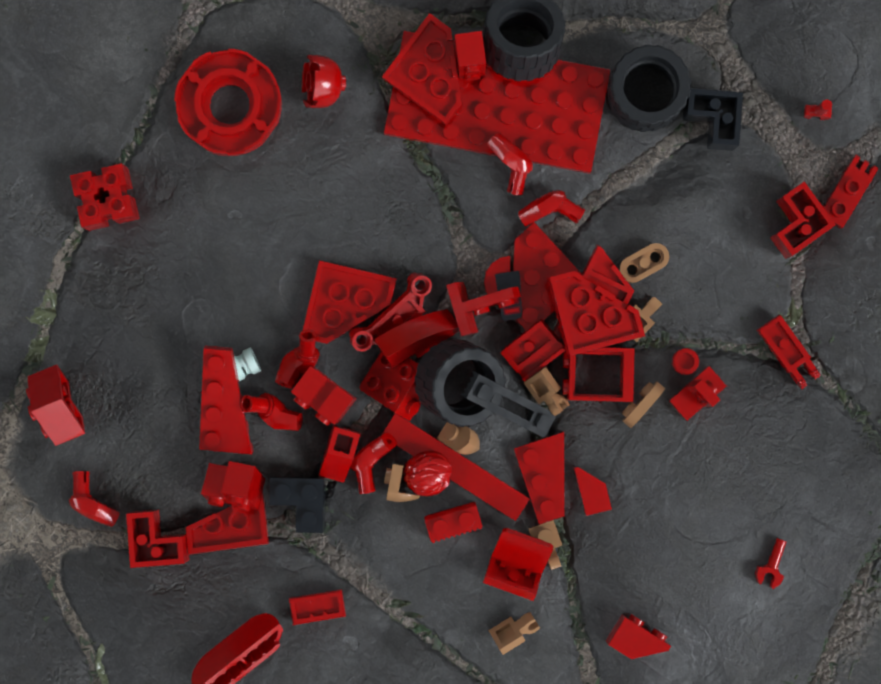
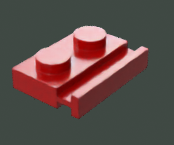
M540 319L504 347L500 353L512 368L522 376L525 382L565 351V346L558 340L559 338L545 321Z

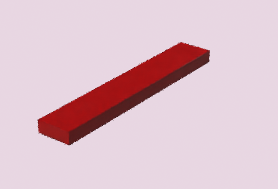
M396 413L382 433V435L384 433L391 434L396 440L397 446L412 456L426 451L441 453L452 467L450 480L514 521L518 519L530 500L524 494Z

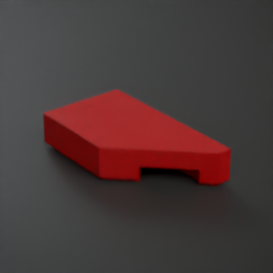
M574 467L585 515L588 516L612 510L606 484L581 468Z

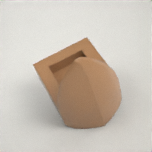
M446 422L437 437L439 441L463 455H469L480 450V440L477 433L467 426L458 427L455 424L452 425Z
M393 463L392 469L387 468L384 484H389L388 501L407 502L420 497L416 494L399 491L404 468L402 464Z

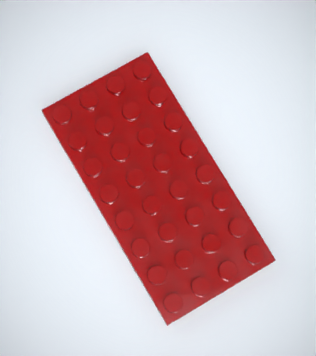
M403 32L400 52L413 36V32ZM558 60L553 69L541 78L531 81H515L514 79H507L499 73L497 74L486 62L485 75H480V79L465 81V78H458L462 105L446 126L393 87L384 135L496 156L486 144L495 134L500 133L524 151L534 164L591 174L610 69Z

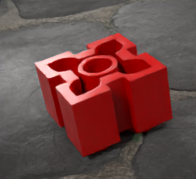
M122 163L101 168L102 175L99 176L92 171L70 175L74 196L82 200L83 205L77 206L82 228L91 231L108 227L109 219L119 224L140 219L135 198L127 194V190L133 189L129 169ZM106 192L109 196L105 198L106 202L101 201V196Z
M312 366L308 368L291 391L295 395L293 400L304 409H309L310 407L317 411L315 417L327 426L331 423L334 425L339 424L357 399Z

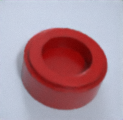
M680 349L672 357V367L679 374H692L699 366V357L692 349Z

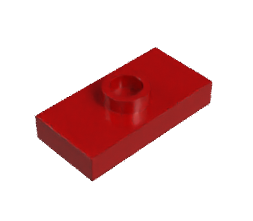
M342 589L289 598L293 625L346 617Z

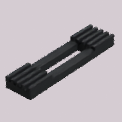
M473 371L472 374L474 376L473 378L470 377L471 382L467 383L468 388L464 389L466 392L465 394L462 393L461 396L543 438L546 437L556 416L538 404ZM497 392L528 408L530 413H526L527 418H522L492 403L491 399L494 393Z

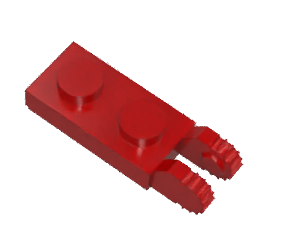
M780 314L757 329V332L785 371L790 373V376L799 388L803 389L807 386L805 379L796 369L803 364L808 374L815 380L821 376L810 360L811 356Z

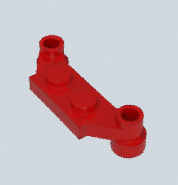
M411 273L407 278V290L368 327H354L350 330V343L357 351H367L372 345H377L374 339L426 312L423 309L424 296L429 294L432 289V282L426 275Z

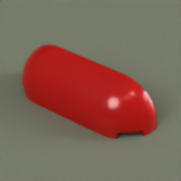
M268 613L258 614L250 618L198 661L192 673L191 683L235 684L280 647L279 640L283 628L278 619Z

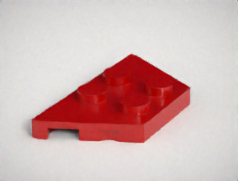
M596 245L582 276L591 283L599 285L616 296L615 298L628 304L634 289L623 277L604 249ZM557 322L553 332L560 339L562 334Z

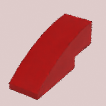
M448 309L409 320L374 340L391 367L394 368L413 354L417 358L421 357L432 346L447 340L459 332V328L455 318Z

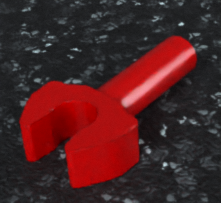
M824 100L819 105H805L804 117L806 119L820 117V120H828L831 118L832 102L830 100Z
M777 538L768 563L764 566L756 567L755 577L757 583L762 584L767 573H771L773 576L770 588L775 589L782 583L784 576L780 574L778 565L785 549L786 541Z

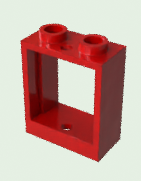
M602 347L579 353L582 355L621 356L620 395L575 394L576 355L567 357V353H563V368H568L567 379H563L562 395H567V400L633 402L635 348Z

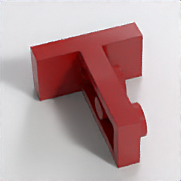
M454 282L446 285L461 336L478 333L474 315L478 316L490 312L489 307L497 304L499 308L514 305V299L521 297L519 287H510L469 300L464 282Z
M707 366L675 394L669 402L684 420L688 421L701 408L716 405L721 400L717 394L727 385L710 366Z

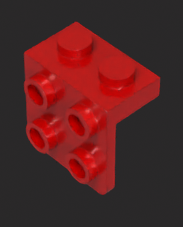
M381 352L360 384V390L396 414L411 421L421 405L415 390V376L418 363L407 358L392 368Z
M504 528L490 557L483 583L534 601L541 575L553 552V545L516 530Z

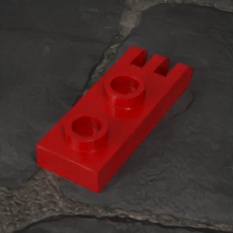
M856 154L823 206L836 224L835 226L840 229L845 226L879 169L873 165L869 172L866 173L865 170L870 163L866 160L861 163L859 168L856 167L860 160V156Z

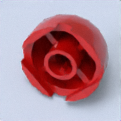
M307 55L306 58L310 62H304L301 85L302 92L307 91L308 100L303 99L306 108L329 107L338 100L341 91H345L346 77L342 75L340 67L333 59L322 55Z

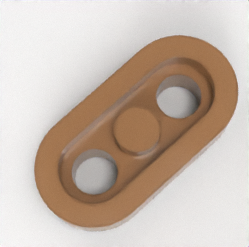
M650 244L625 258L619 265V271L628 283L639 282L665 267L669 261V252L662 244ZM651 253L659 255L658 262L651 261ZM632 265L636 268L635 275H630L627 272L628 266Z
M658 381L654 384L648 382L639 392L642 396L636 404L631 402L624 409L622 414L625 417L622 421L629 428H632L660 397L665 387Z

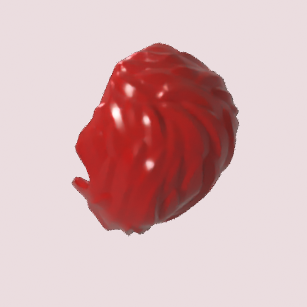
M426 451L418 453L409 459L403 468L402 474L407 487L419 496H432L439 494L449 486L452 467L441 453Z

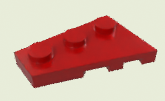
M564 432L513 448L538 524L564 517Z
M264 491L262 492L258 510L249 509V512H243L234 509V505H231L229 508L187 526L188 554L269 544Z

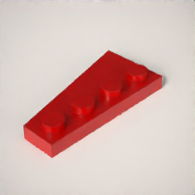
M205 345L203 350L199 450L252 455L254 450L250 441L248 421L245 417V412L240 408L242 394L240 393L238 383L239 378L233 349L229 347Z

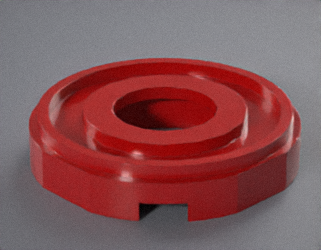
M228 49L213 53L210 51L199 56L192 62L178 81L174 101L176 102L177 119L181 128L190 139L212 154L238 156L249 153L263 145L280 120L282 97L273 73L266 65L242 50ZM225 86H237L243 89L250 101L247 115L241 121L234 124H224L218 121L210 109L214 93Z

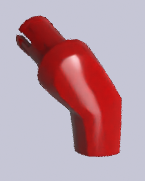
M497 133L486 145L503 163L510 167L511 176L507 192H511L513 195H523L527 173L533 170L532 161L524 151L505 136Z
M555 190L544 194L526 205L518 212V215L524 226H528L553 212H559L577 224L583 216L585 209L567 199L564 191Z
M302 330L299 334V347L283 357L275 378L277 384L292 389L299 377L310 366L314 367L316 365L320 352L315 347L316 333L313 330Z
M263 393L259 397L245 395L240 401V408L243 412L258 413L260 418L273 429L299 431L302 427V413L287 409L272 394Z
M384 433L367 444L354 456L351 469L356 472L359 494L376 491L372 468L397 445L396 440L391 434Z
M90 471L72 472L73 496L69 499L70 506L79 514L110 527L114 526L120 512L92 498L89 489Z

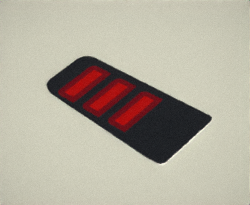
M519 271L495 275L497 291L510 287H519L521 294ZM521 297L514 299V305L500 308L501 317L504 321L519 319L522 316Z

